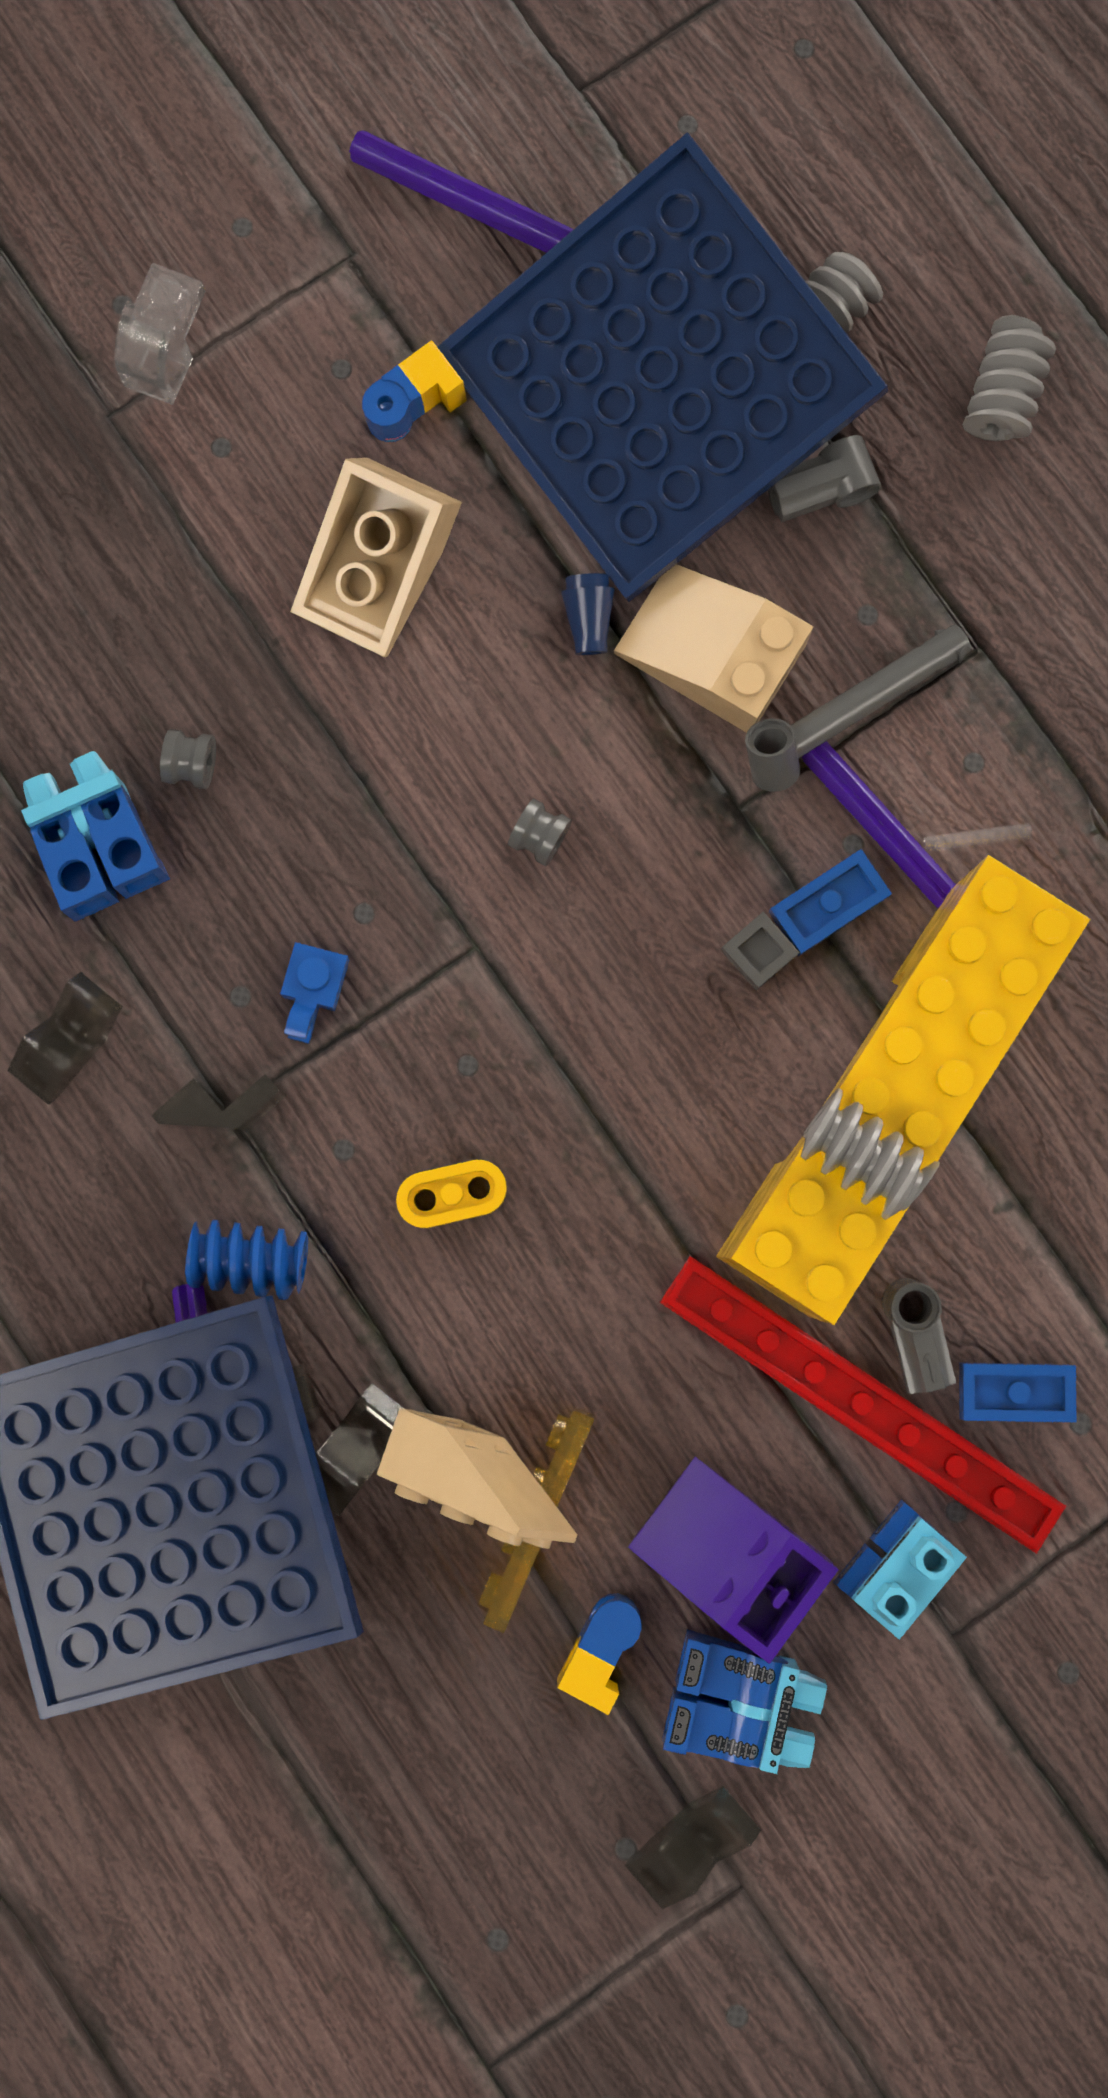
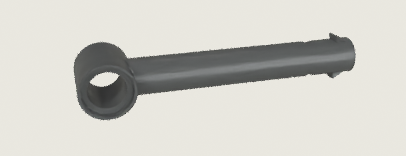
M952 625L947 629L935 630V636L924 642L920 647L914 648L791 725L784 720L775 718L764 719L755 723L747 731L745 737L752 780L755 785L762 790L770 792L782 791L791 787L800 775V757L928 679L935 672L944 669L957 660L961 663L965 655L971 651V645L965 632L957 625Z

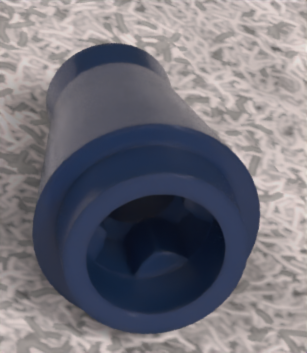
M589 573L566 577V590L561 591L575 643V655L607 653V636L615 590L609 587V576L607 574Z

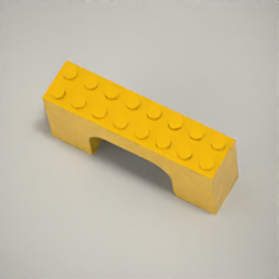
M988 855L950 890L941 906L931 918L891 981L898 985L896 991L829 1097L838 1088L843 1090L839 1106L840 1111L854 1102L862 1104L863 1111L859 1121L860 1126L873 1117L881 1118L883 1120V1127L879 1140L893 1132H900L904 1140L899 1155H902L914 1146H919L923 1149L924 1157L920 1170L934 1161H938L1089 923L1090 918ZM802 1137L784 1161L774 1164L716 1257L808 1317L835 1325L907 1209L901 1210L887 1220H884L881 1214L886 1198L881 1195L867 1205H864L861 1202L866 1183L861 1180L847 1190L841 1188L845 1168L839 1166L827 1175L821 1173L825 1153L820 1151L806 1161L802 1159L801 1153L805 1138Z

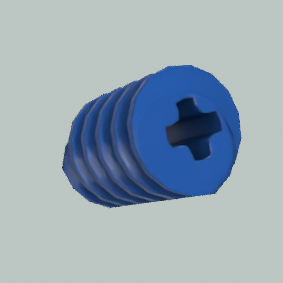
M212 1220L205 1234L199 1233L196 1221L193 1224L187 1248L185 1264L187 1284L190 1288H200L206 1277H208L211 1290L222 1291L230 1278L233 1292L235 1294H244L252 1280L255 1295L266 1297L274 1283L278 1299L288 1300L295 1286L297 1287L298 1294L300 1293L304 1281L308 1255L307 1232L301 1231L294 1246H289L285 1229L279 1228L273 1241L267 1243L263 1226L257 1225L250 1239L244 1240L241 1223H234L228 1236L222 1237L219 1220Z

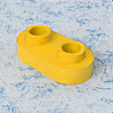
M471 1160L409 1176L398 1189L396 1203L400 1215L406 1222L419 1228H432L494 1212L501 1206L506 1197L507 1184L503 1173L496 1165L486 1160ZM476 1178H484L490 1185L488 1195L482 1199L472 1197L469 1192V1185ZM423 1190L432 1191L436 1197L435 1206L429 1211H421L415 1203L417 1194Z

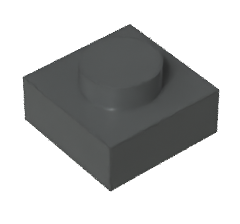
M764 912L758 915L721 948V952L756 991L800 953Z

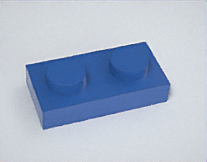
M860 849L770 908L769 914L781 932L800 952L798 954L799 957L889 898L892 893L863 850Z
M959 1363V1419L963 1421L1077 1422L1076 1365Z

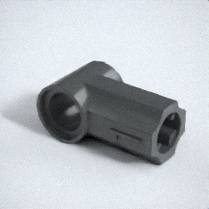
M853 435L826 446L820 451L818 457L801 462L769 488L768 494L773 511L782 523L835 503L839 508L857 505L873 497L882 487L862 436Z
M902 1278L892 1282L883 1293L882 1310L890 1322L906 1392L908 1394L928 1393L955 1384L954 1371L940 1318L942 1313L941 1300L937 1292L930 1286L911 1278ZM918 1291L923 1298L922 1311L917 1317L911 1320H904L899 1312L900 1300L906 1293Z

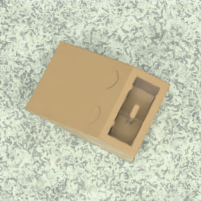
M403 1408L399 1409L376 1474L397 1484L395 1494L421 1504H427L429 1499L442 1504L440 1514L465 1524L473 1525L475 1520L489 1525L487 1535L508 1544L520 1546L522 1541L549 1549L552 1541L575 1543L577 1533L504 1437L460 1419Z

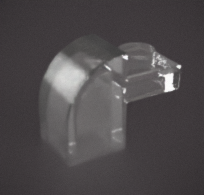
M151 264L135 303L126 301L117 330L114 354L115 367L124 387L173 405L193 359L185 339L206 292L202 281L158 264Z

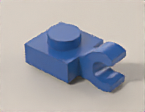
M295 942L280 992L282 998L295 1001L284 1030V1034L288 1035V1039L309 1044L319 1008L331 1011L336 1010L350 961L347 955Z

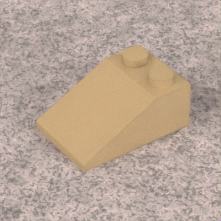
M369 458L345 459L290 612L370 651L387 657L443 553L462 502Z
M676 564L658 579L616 646L614 654L747 733L751 726L761 720L807 645L813 626L766 598Z

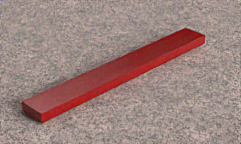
M689 1256L659 1303L1034 1553H1038L1067 1507L693 1257Z

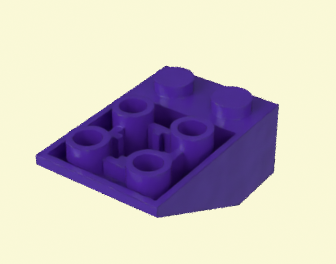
M694 1456L628 1545L632 1552L718 1625L768 1664L772 1662L839 1570L830 1559L696 1456Z

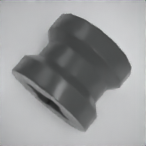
M169 729L165 735L161 751V781L168 784H176L180 780L190 781L195 788L207 789L211 783L215 767V737L208 734H201L197 738L186 737L181 730Z
M533 798L518 819L507 845L517 851L526 849L532 852L535 860L546 867L562 844L572 819L563 814L554 816L546 812L544 804Z

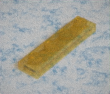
M574 1406L568 1418L558 1414L545 1444L555 1449L547 1469L544 1470L536 1466L532 1474L556 1507H558L594 1421L593 1414ZM522 1541L520 1546L503 1543L501 1551L510 1555L501 1576L493 1572L490 1573L478 1602L479 1605L487 1608L483 1621L484 1625L502 1633L505 1632L540 1547Z

